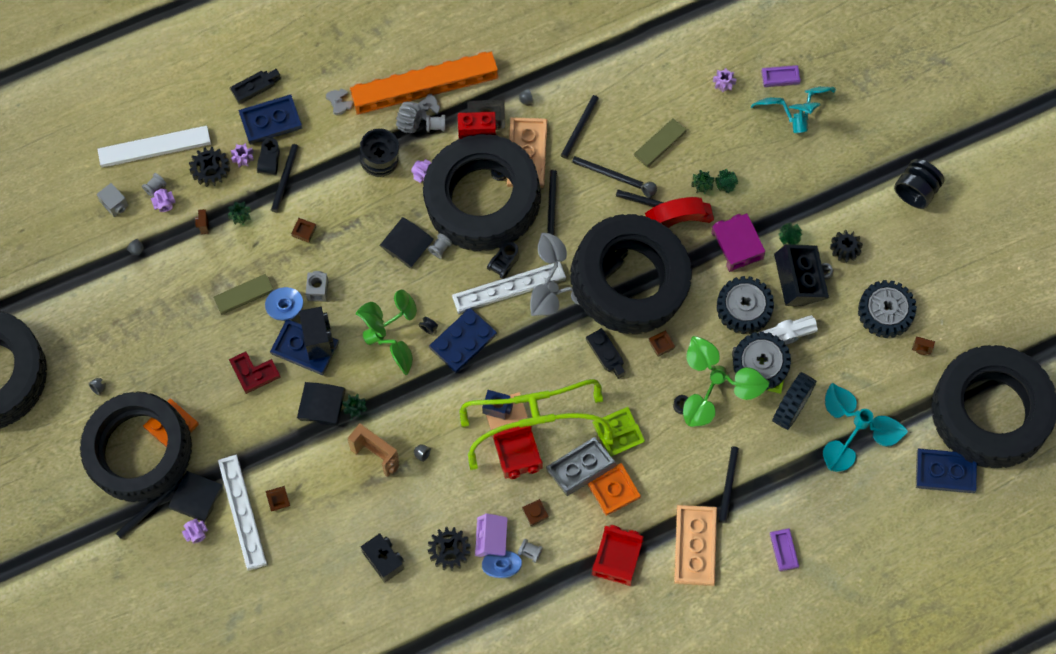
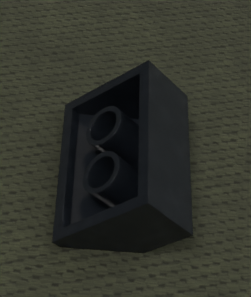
M785 244L774 253L785 306H804L829 298L818 246Z

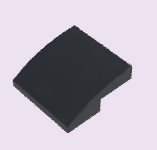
M402 217L379 246L393 258L397 257L408 268H411L434 239L417 225Z
M305 382L297 419L300 421H315L324 425H338L346 389L330 384Z
M187 471L170 502L169 509L205 523L214 509V503L223 490V485Z

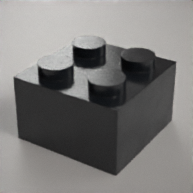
M322 306L299 311L309 360L332 356L331 349H334V343L327 312L323 313Z

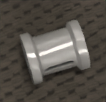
M426 115L427 132H430V130L445 131V115L441 117Z
M154 173L153 178L147 184H143L142 188L153 198L154 193L162 186L165 187L167 183L160 175Z
M440 233L435 243L428 247V251L439 259L443 257V252L446 248L452 245V241Z
M524 539L517 555H524L536 563L543 547H537L529 543L527 539Z

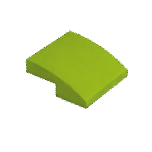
M629 407L602 417L612 428V445L605 446L603 438L605 426L597 421L592 422L603 447L610 456L645 442Z

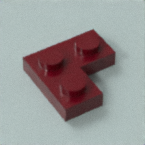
M246 351L229 359L245 394L281 378L272 359L256 367L253 366Z

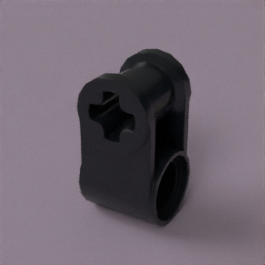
M267 138L262 142L260 157L257 163V173L277 175L280 150L278 142L274 138Z
M512 241L504 243L488 263L487 270L494 271L500 275L501 279L506 278L511 268L519 259L517 244ZM509 250L515 252L513 255L506 254V252Z

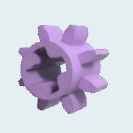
M727 68L722 71L717 70V76H713V82L716 83L715 89L719 88L722 92L728 89L731 91L732 85L736 83V79L733 78L734 72L728 71Z
M246 143L244 145L236 144L235 150H231L232 162H237L238 167H241V165L248 167V163L254 161L253 155H251L253 154V149H248Z
M426 159L424 161L418 160L411 170L414 173L413 179L419 183L424 181L426 171L431 162Z
M166 189L157 190L154 193V197L151 198L154 209H159L160 212L171 210L173 208L172 204L176 203L172 191L167 192Z
M193 519L184 525L185 530L182 531V534L187 542L192 541L193 544H196L206 538L205 532L208 529L203 521L198 522L197 519Z

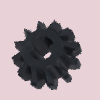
M845 230L843 234L838 232L836 237H832L830 250H833V256H839L838 261H841L842 258L845 259L846 263L849 262V258L854 261L861 254L863 244L859 242L860 236L854 237V231L848 234L847 230Z

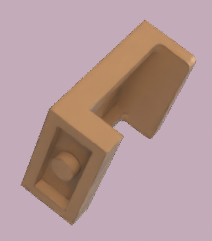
M359 423L347 438L350 451L357 455L363 447H366L384 460L382 467L385 476L388 477L390 473L394 474L399 468L397 450Z

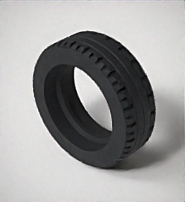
M138 391L117 395L100 405L90 416L83 429L80 440V457L82 458L83 467L89 478L114 498L127 502H143L155 499L172 489L186 472L192 454V438L189 427L178 411L170 403L157 395ZM138 416H150L158 420L165 428L168 436L165 454L158 465L150 472L136 478H123L115 474L109 468L105 459L106 446L114 430L123 422Z

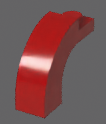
M700 197L670 200L653 207L645 213L646 217L654 219L668 228L685 221L705 223L714 221L711 204L703 202Z

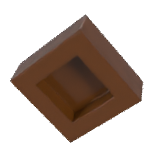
M206 209L198 210V217H195L196 228H199L201 235L209 234Z
M298 218L291 235L294 238L309 243L316 229V224Z
M666 330L648 340L657 357L675 349V345Z
M916 336L912 350L920 355H931L935 341Z
M285 486L265 491L271 512L290 506Z
M540 499L522 507L530 526L549 518Z

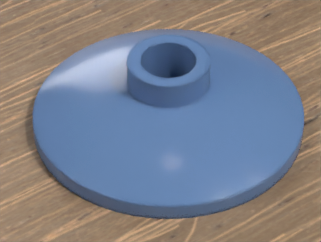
M289 287L274 290L265 301V309L268 315L273 319L281 321L294 318L303 308L301 294Z
M506 551L504 556L488 554L482 561L483 571L495 578L511 577L518 573L522 567L521 558L510 551Z

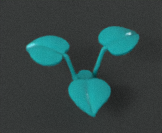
M813 87L805 90V93H808L807 103L789 106V108L799 110V113L793 114L794 117L791 116L784 98H764L753 103L751 108L756 105L781 104L788 115L789 122L793 124V133L807 132L808 113L811 114L815 108L821 105L820 103L810 102L811 96L827 91L835 93L836 87Z
M834 383L829 386L825 395L827 411L835 418H841L844 414L847 417L856 416L854 418L856 428L845 445L840 441H831L826 444L823 450V457L828 469L834 472H842L849 469L855 462V451L847 447L859 429H866L870 426V429L874 430V440L886 447L896 444L908 433V430L898 421L881 415L873 419V413L869 409L853 412L857 406L855 396Z

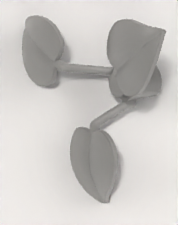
M542 233L538 242V254L544 262L554 263V266L545 280V284L537 285L532 291L530 300L531 316L555 314L559 309V299L556 294L559 295L566 291H572L571 299L580 305L572 287L559 290L557 283L550 281L558 267V261L562 262L566 259L567 250L558 237L549 233Z

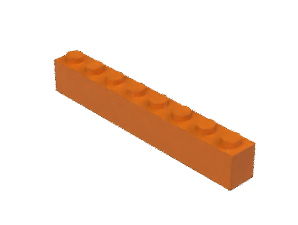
M492 51L481 52L475 56H465L459 60L446 61L440 65H430L424 69L410 70L400 75L394 74L389 78L375 79L365 84L359 83L350 87L356 114L358 115L424 98L428 94L436 95L498 79V69Z

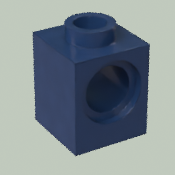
M487 390L485 400L510 399V395ZM513 403L503 404L501 408H495L493 405H483L482 413L505 420L506 415L512 411Z

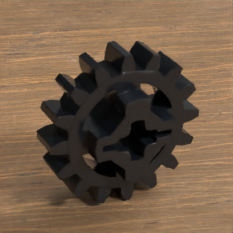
M204 147V152L197 150L198 155H192L193 161L189 162V170L194 181L198 179L200 185L205 182L206 187L209 186V183L216 186V181L222 183V177H228L227 172L230 171L228 166L230 162L227 159L226 153H221V149L214 151V148L211 147L207 151L206 147Z
M445 527V532L443 533L439 529L438 536L432 534L433 542H428V546L431 547L428 549V554L432 555L430 557L431 562L436 560L435 566L439 567L442 565L444 571L447 567H450L451 571H453L455 565L460 569V562L467 563L465 556L471 555L470 551L467 550L471 548V544L467 543L469 540L468 536L462 537V530L456 533L455 527H453L452 531ZM460 542L463 546L462 552L457 548ZM437 546L441 549L439 556L436 553ZM451 546H453V551H446V547L450 548Z

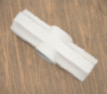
M810 315L795 321L785 320L776 327L761 332H770L774 336L777 335L787 345L797 341L800 337L817 332L818 328L815 318Z

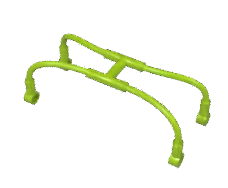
M589 379L558 390L514 396V398L465 402L459 410L461 427L469 426L466 408L473 405L529 402L532 418L521 419L518 422L500 426L479 437L472 444L468 453L470 470L478 469L476 453L474 451L488 437L510 428L543 424L557 419L583 418L600 422L605 426L603 434L605 446L612 445V428L601 417L582 413L540 416L537 400L550 398V396L562 394L589 384H595L593 392L595 403L603 402L602 386L599 381Z

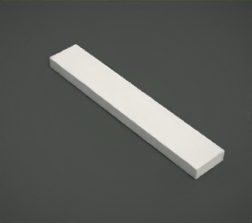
M207 126L98 148L101 168L207 146L211 145Z
M558 262V267L550 280L555 283L566 280L560 262ZM554 263L453 294L452 298L458 314L466 312L469 308L473 310L533 291L537 285L545 284V280L548 278Z
M233 455L219 459V467L247 570L250 571L267 566L238 456Z

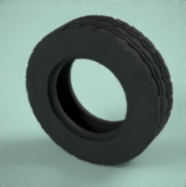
M471 135L458 139L449 146L447 145L429 164L423 181L424 202L434 228L439 234L441 233L448 237L453 245H458L460 248L467 250H495L496 248H501L508 241L514 242L518 240L532 226L540 209L541 189L537 170L532 159H530V156L524 149L522 150L521 146L497 135ZM477 170L497 171L506 176L512 183V194L507 203L492 214L475 216L464 213L452 202L455 186L464 176Z
M637 214L614 215V217H608L594 225L578 246L570 270L572 272L570 274L571 285H573L572 289L581 308L600 325L626 334L647 333L655 330V328L658 329L668 322L686 299L691 286L690 280L692 279L690 258L676 234L674 235L662 223ZM620 249L634 250L645 255L654 264L658 272V292L643 299H632L617 293L604 277L602 269L603 258L610 252Z
M0 311V345L13 353L14 369L8 382L0 389V429L20 420L22 416L24 417L35 406L44 390V383H46L47 378L45 355L35 335L24 322L4 311Z
M1000 345L975 347L958 355L944 370L933 393V422L946 446L952 449L953 452H957L965 457L964 460L971 463L974 461L977 463V466L986 468L1015 466L1036 454L1054 429L1056 423V389L1045 369H1042L1041 365L1027 354ZM984 380L998 381L1008 385L1019 395L1025 409L1023 425L1008 433H993L980 428L970 419L964 406L965 390L972 384Z

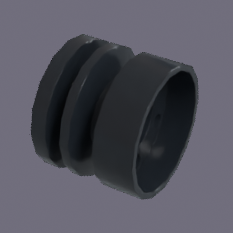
M383 128L368 131L360 142V164L363 170L375 177H384L391 174L396 169L399 159V142L396 136L391 131Z
M914 159L895 183L894 190L905 203L915 208L924 209L928 207L934 198V194L939 191L945 179L940 170L931 163L922 159Z

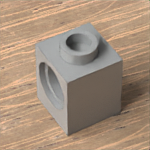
M112 183L97 193L100 203L113 217L123 213L128 206L125 197Z
M321 271L308 273L306 285L307 301L326 302L328 290L327 273ZM316 283L322 284L318 288L313 287V285Z

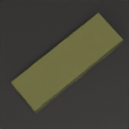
M672 118L634 153V156L648 168L686 133V129Z
M264 274L220 293L213 298L221 315L266 296L274 290L267 275Z

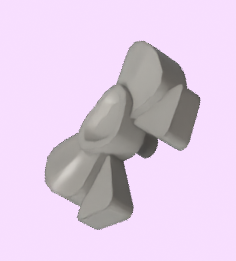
M344 89L339 91L333 90L326 94V99L331 101L334 115H342L347 109L350 110L353 101L342 102L341 98L348 94V91Z
M428 94L426 99L417 103L421 105L423 110L421 120L426 121L427 114L425 111H428L429 108L438 115L440 106L437 105V100L432 94Z

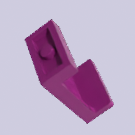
M747 213L743 215L737 214L727 221H718L712 226V236H716L727 260L726 266L729 272L764 259L766 251Z

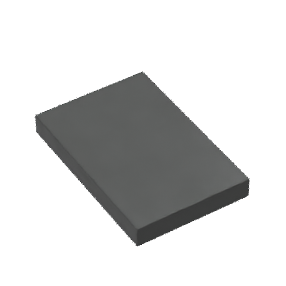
M596 437L546 466V470L565 495L569 496L617 465Z

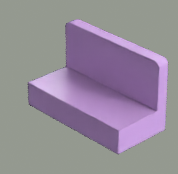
M486 513L477 518L475 556L484 557L488 554L505 555L507 517Z

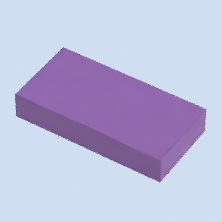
M798 65L762 68L761 70L763 87L799 85L801 82Z
M790 528L770 532L779 572L799 568Z

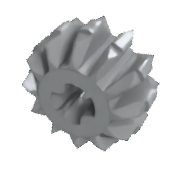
M407 101L400 106L396 117V126L399 130L405 133H414L419 128L423 112L421 105Z

